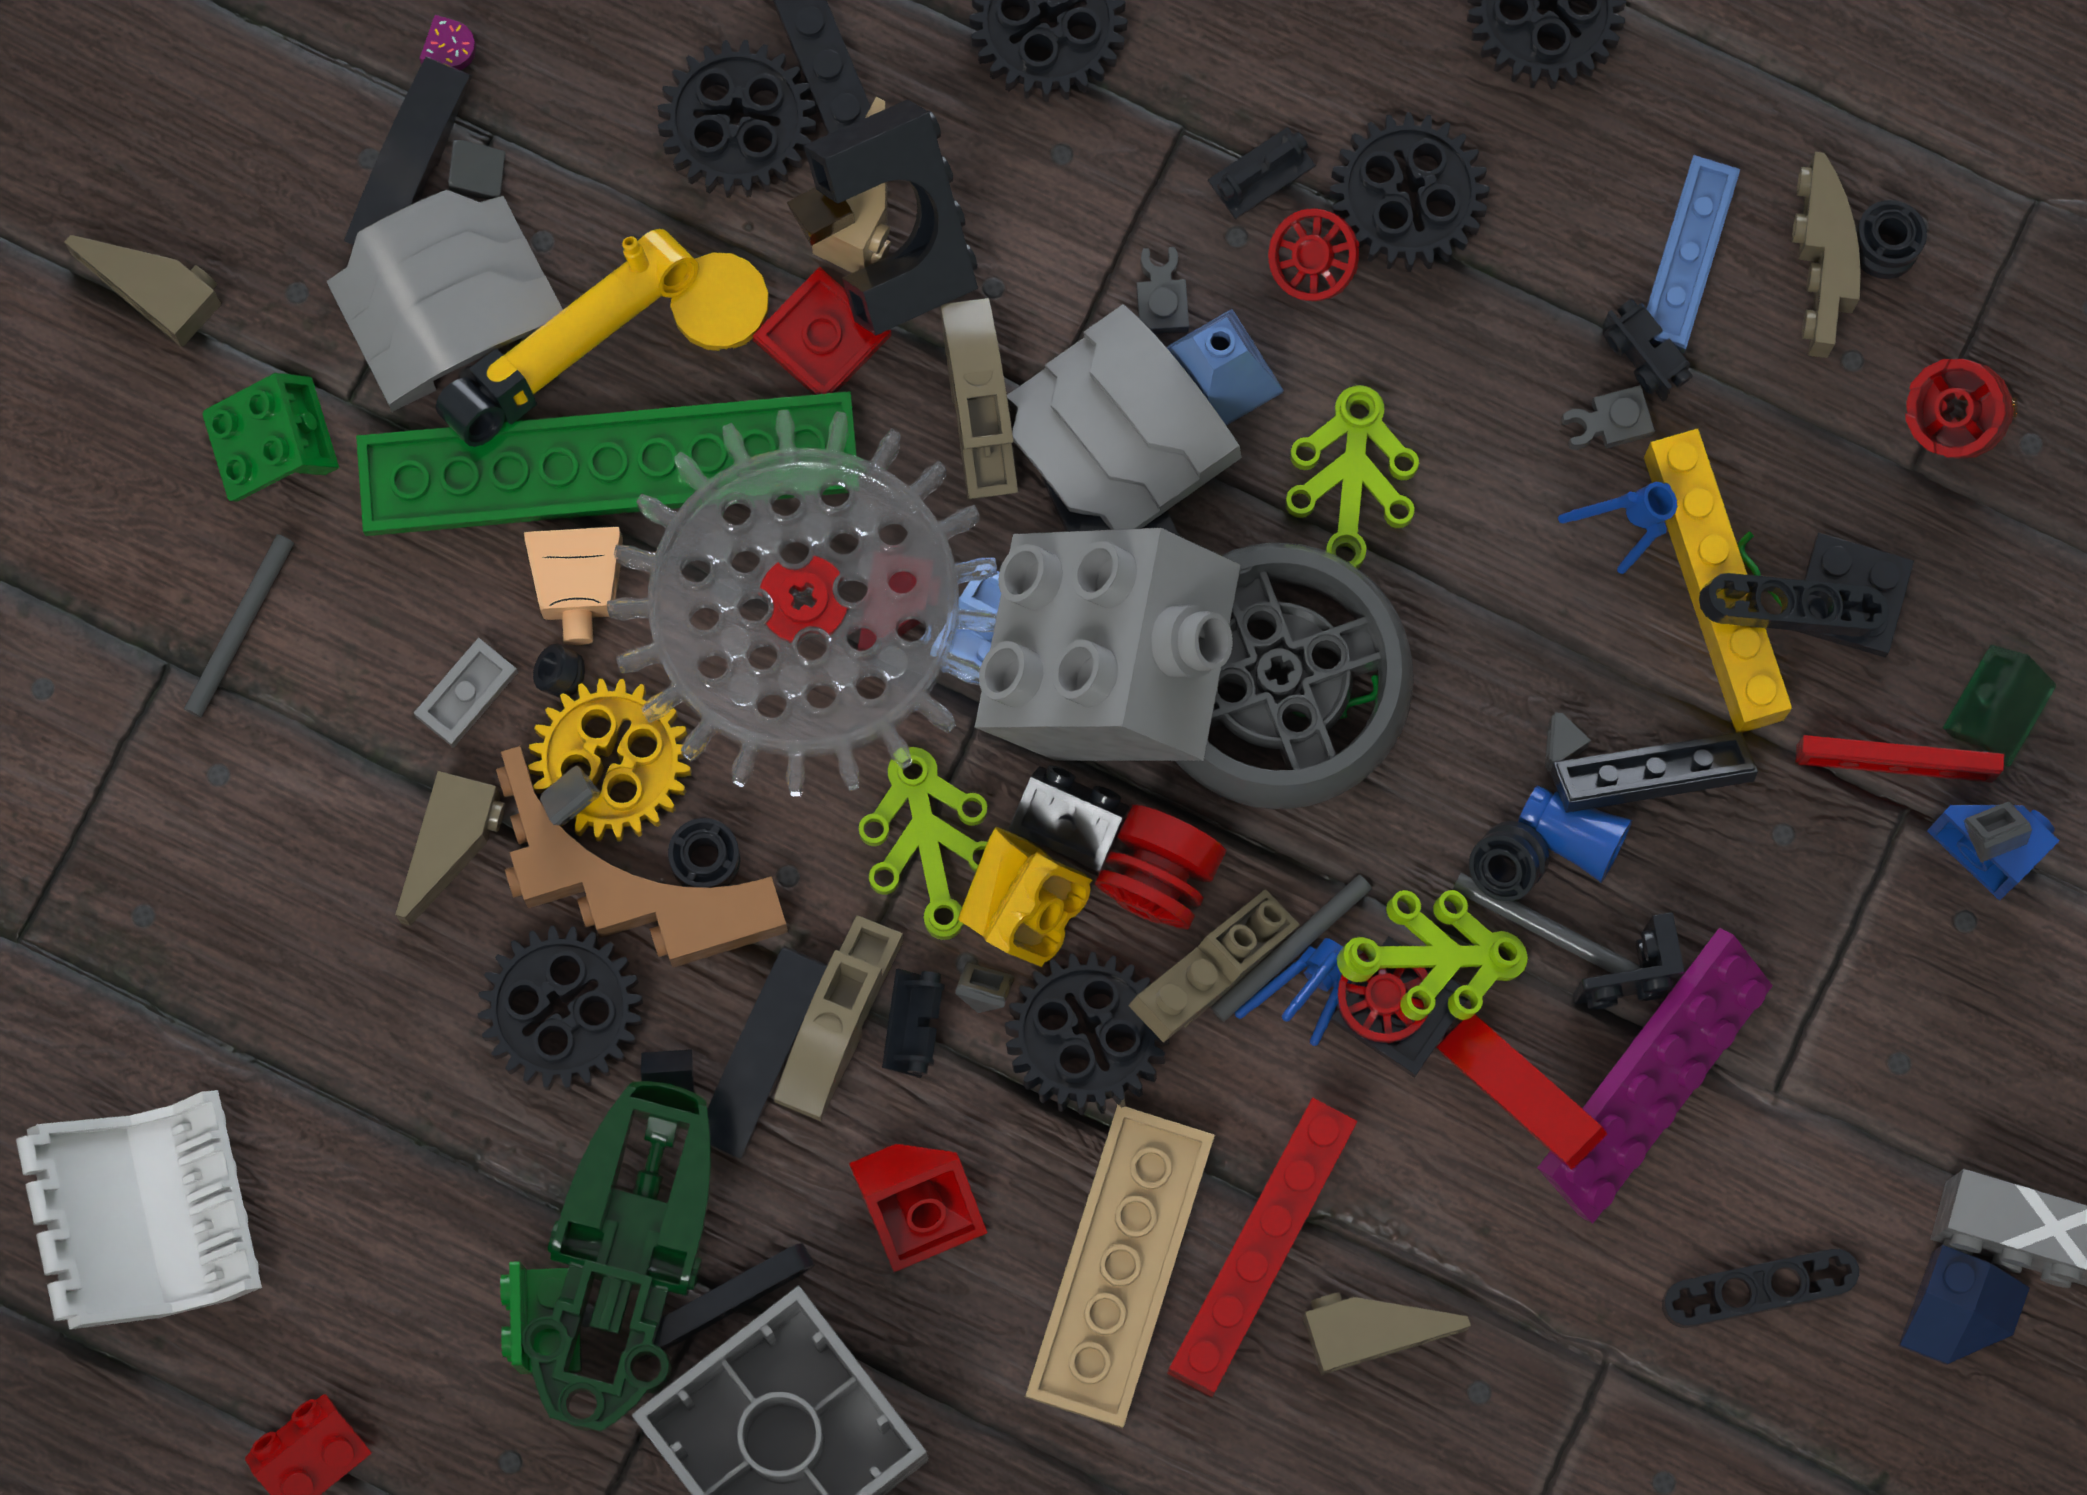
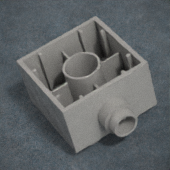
M1162 528L1013 534L1010 552L999 572L998 582L1001 597L991 647L982 662L979 672V684L982 692L975 728L1055 761H1203L1221 667L1228 661L1232 651L1233 638L1229 624L1241 565Z
M800 1286L789 1292L632 1414L633 1418L692 1495H885L928 1462L927 1451Z

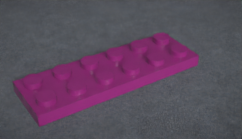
M1721 928L1716 931L1582 1108L1605 1129L1608 1135L1573 1170L1568 1168L1551 1151L1537 1167L1578 1216L1592 1224L1602 1211L1610 1206L1615 1198V1194L1633 1170L1641 1165L1646 1153L1664 1129L1672 1124L1676 1113L1692 1092L1702 1084L1707 1072L1723 1051L1733 1043L1738 1031L1753 1011L1761 1006L1766 994L1773 986L1733 934Z

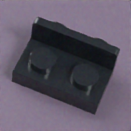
M1050 765L1046 769L1039 766L1029 779L1008 830L1100 871L1130 806L1120 802L1121 796L1108 788L1094 786L1091 789L1075 782L1076 777L1063 768Z

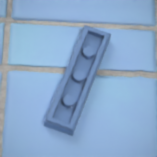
M1693 155L1646 308L1663 329L1659 336L1650 341L1651 344L1659 346L1670 338L1678 350L1684 354L1740 169Z

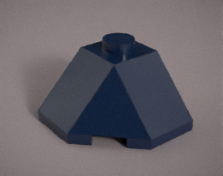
M1942 1245L1932 1251L1899 1347L1947 1365L2006 1339L2014 1334L2030 1287L1989 1262Z

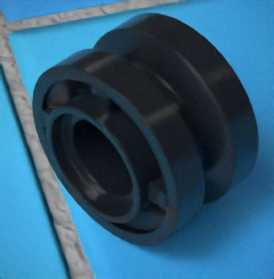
M1884 200L1870 206L1856 226L1860 268L1867 274L1881 279H1893L1907 273L1916 262L1927 239L1926 225L1920 214L1910 205L1896 200ZM1879 234L1893 237L1898 245L1885 243Z
M698 818L688 821L676 830L669 843V863L676 880L683 887L713 888L729 886L739 872L741 857L737 840L732 831L717 820ZM708 845L714 847L719 852L715 863L705 868L694 865L691 862L693 851L700 846Z
M1505 821L1491 828L1475 845L1469 858V870L1474 883L1487 896L1499 901H1515L1524 897L1544 876L1549 865V851L1542 836L1529 825L1517 821ZM1502 855H1506L1509 858H1511L1514 861L1516 868L1508 865L1503 859Z

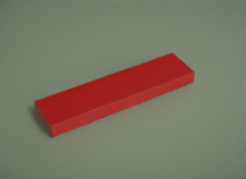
M1803 735L1796 745L1795 762H1798V765L1992 783L2003 772L2004 754Z
M1477 1015L1463 1020L1437 1046V1049L1445 1058L1571 1170L1608 1135L1595 1119Z

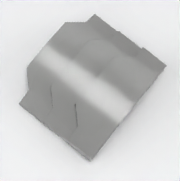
M444 190L405 207L358 232L348 266L326 281L392 412L436 391L434 380L489 354L495 348L500 349L520 338L523 341L563 310L504 196L480 203L452 191Z
M1122 304L1083 332V339L1045 364V369L1007 395V401L1017 412L1012 430L1015 444L1033 463L1070 512L1100 516L1111 530L1143 528L1242 458L1239 444L1189 374L1156 335L1130 309Z

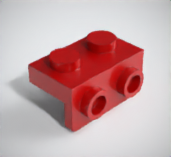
M323 1394L316 1400L310 1399L301 1404L292 1414L291 1420L278 1431L269 1432L261 1436L251 1447L250 1453L245 1457V1461L253 1475L270 1495H321L371 1455L372 1452L340 1414L330 1398Z

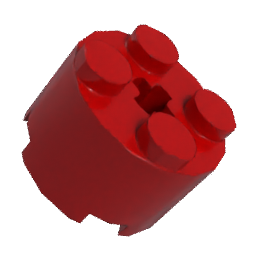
M1942 359L1925 367L1911 382L1909 387L1910 393L1906 401L1907 413H1905V420L1914 439L1930 452L1948 458H1975L1992 450L2006 435L2012 423L2014 413L2012 396L2004 379L1986 365L1967 359ZM1955 397L1958 400L1968 401L1969 405L1965 409L1967 416L1964 419L1958 417L1952 419L1950 413L1955 409L1952 403Z

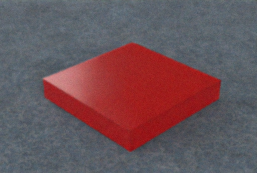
M819 266L753 334L752 338L759 347L809 392L816 395L837 393L892 336V331L889 329L881 334L874 335L856 323L846 290Z

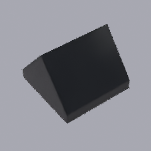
M692 1049L641 1053V1080L671 1084L695 1093Z

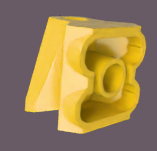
M995 827L987 842L958 920L982 935L985 941L1010 955L1042 967L1045 962L1051 960L1060 950L1065 938L1064 928L1069 919L1080 913L1086 905L1090 896V883L1092 879L1080 871L1053 860L1039 845L999 827Z

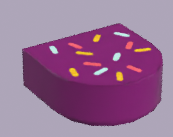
M434 15L419 58L421 64L425 57H430L456 69L463 70L471 64L475 57L476 45L473 34L466 25L458 21Z

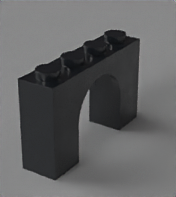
M908 99L804 145L816 190L837 204L878 185L894 180H906L914 190L917 201V215L912 232L906 242L889 257L842 278L854 321L874 335L881 334L978 289L974 270L977 269V260L971 247L965 242L962 227L965 226L964 213L958 202L953 198L949 184L953 182V173L948 161L941 155L937 140L941 137L939 123L931 111L923 109Z

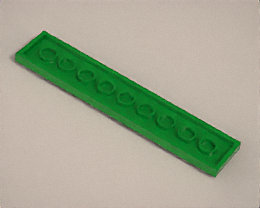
M851 391L515 421L511 425L508 422H504L499 433L492 440L477 447L468 446L451 427L356 436L362 525L365 536L860 492Z

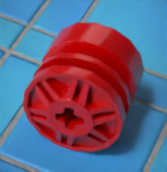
M1133 805L1117 837L1129 849L1134 851V854L1131 856L1124 853L1110 852L1105 862L1118 873L1101 870L1095 885L1114 899L1118 905L1143 919L1188 930L1195 915L1182 904L1199 907L1204 897L1193 886L1188 884L1187 880L1189 878L1196 881L1211 882L1227 850L1208 834L1176 817L1146 806Z

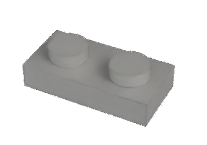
M478 637L415 710L414 715L454 748L518 674V670Z

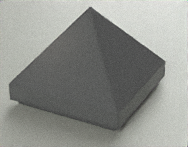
M966 963L955 994L977 1013L1004 1008L1014 976L972 963Z

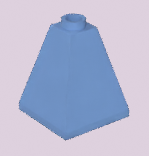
M1233 309L1166 347L1196 383L1225 425L1232 423L1283 393V388Z

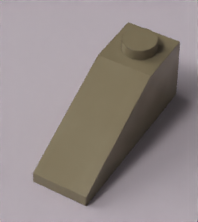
M70 235L64 242L71 255L181 348L221 306L213 290L217 283L197 265L189 270L176 259Z
M441 771L437 772L395 914L401 924L411 926L487 844L490 831H499L505 812V803L499 801L501 795L496 786Z
M1340 1292L1312 1300L1313 1310L1307 1311L1303 1315V1321L1320 1375L1465 1332L1471 1326L1468 1316L1358 1297L1342 1301Z

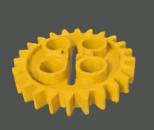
M603 678L599 679L597 693L590 694L588 689L581 683L578 685L580 699L573 701L568 695L562 693L560 697L565 709L559 712L547 707L545 712L552 722L551 726L536 725L534 728L536 733L544 739V743L529 744V750L531 754L542 758V760L528 765L530 774L544 776V778L537 781L533 788L536 794H542V792L564 775L568 766L577 762L585 763L591 768L589 779L596 786L604 770L601 758L599 757L601 755L609 757L612 754L619 729L623 721L629 720L631 721V726L624 734L617 748L621 764L612 763L609 766L598 799L594 800L574 817L576 819L575 833L581 836L588 826L594 827L596 841L601 842L606 829H613L617 841L620 842L623 839L624 827L631 826L634 833L640 837L642 836L641 821L647 819L653 825L659 827L661 824L656 811L662 808L674 813L676 810L669 795L686 794L685 787L676 780L677 777L691 776L692 773L690 766L679 762L680 759L692 755L691 747L684 744H676L687 735L685 726L670 728L678 717L677 711L673 708L660 713L663 697L658 694L648 702L645 701L646 690L643 684H640L631 695L627 693L624 679L618 681L615 691H608ZM601 717L610 721L611 728L609 732L601 738H591L584 733L586 724L593 718ZM639 737H651L657 742L656 750L648 757H636L630 752L631 744ZM619 782H630L636 786V795L629 802L618 803L610 798L611 789Z

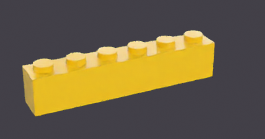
M1697 428L1653 441L1645 453L1644 460L1652 483H1668L1676 496V513L1672 518L1666 520L1665 523L1735 732L1744 733L1784 721L1792 706L1766 629L1716 623L1706 617L1700 607V592L1704 585L1720 574L1734 573L1747 575L1699 430ZM1724 589L1716 594L1717 598L1725 600L1726 608L1736 601H1746L1747 596L1746 594L1741 599L1727 598L1724 595Z

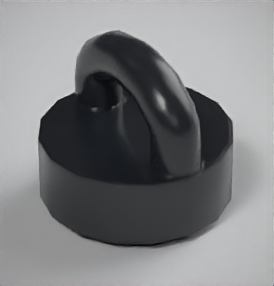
M551 644L541 652L535 663L533 680L536 688L561 698L560 695L562 693L572 697L578 692V685L584 679V659L580 654L560 644Z

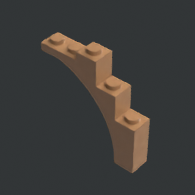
M518 746L501 752L505 766L496 769L504 797L514 795L519 811L518 814L510 816L518 844L528 842L529 847L510 852L514 866L505 869V873L513 898L523 896L528 909L585 891L586 896L578 898L577 901L586 928L595 925L599 937L603 938L658 921L659 926L650 928L658 957L668 955L672 968L788 933L772 876L733 886L713 888L682 887L651 881L610 865L586 850L568 835L560 825L552 824L542 803L536 796L521 747Z

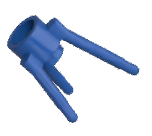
M1654 482L1636 492H1628L1615 499L1560 514L1558 521L1564 524L1626 508V515L1629 521L1635 526L1646 528L1647 532L1617 567V571L1620 574H1624L1657 537L1667 532L1664 521L1672 518L1677 510V499L1668 483Z
M1325 938L1317 949L1309 946L1295 963L1235 1012V1016L1238 1019L1246 1016L1308 967L1304 972L1308 982L1283 1012L1282 1019L1286 1022L1290 1021L1317 987L1326 992L1333 987L1310 1038V1044L1317 1046L1338 1005L1337 992L1342 974L1337 965V956L1343 947L1329 938Z

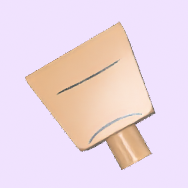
M605 527L524 532L531 571L543 618L546 620L562 619L564 644L586 645L592 643V618L610 617L614 615L623 550V538L620 528Z

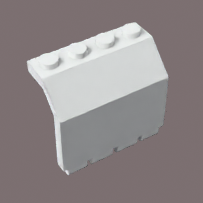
M218 1090L203 1091L171 1106L130 1116L38 1124L27 1129L28 1136L16 1139L23 1175L36 1174L37 1181L26 1184L34 1225L47 1224L48 1231L36 1234L44 1274H58L59 1281L47 1284L54 1320H68L69 1330L162 1318L230 1301L262 1288L259 1266L254 1255L248 1228V1216L243 1205L238 1183L237 1166L232 1156L226 1129V1117L222 1110Z

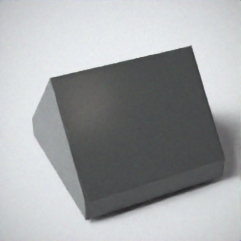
M1555 712L1548 723L1545 768H1547L1548 772H1551L1554 762L1572 760L1586 751L1591 741L1563 713Z
M2005 802L1963 820L1980 862L2028 844L2032 831L2031 824L2011 802Z

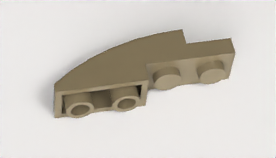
M1814 152L1808 167H1800L1798 175L1797 196L1805 198L1803 214H1795L1792 242L1800 243L1798 260L1818 262H1811L1809 266L1807 292H1814L1813 310H1805L1802 339L1810 340L1808 356L1828 358L1835 345L1838 312L1852 313L1860 300V255L1855 222L1839 177L1826 154Z
M989 298L946 303L940 306L952 402L955 404L967 500L1018 493L1012 450L1013 435L1002 363Z
M1265 889L1207 935L1197 948L1139 993L1129 1004V1007L1164 1043L1183 1026L1186 1028L1282 944L1300 924Z
M856 916L840 950L834 951L813 996L774 1097V1103L816 1120H822L863 1035L862 1026L903 943V933L861 916Z

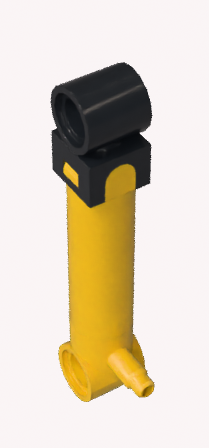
M663 229L652 230L643 235L638 241L632 236L625 238L622 242L623 253L627 260L625 263L505 355L495 348L469 368L474 380L464 377L453 381L445 387L437 398L436 412L468 446L477 447L484 445L499 433L504 420L511 425L537 405L534 397L536 392L661 296L670 298L678 296L687 290L697 277L699 270L698 262Z

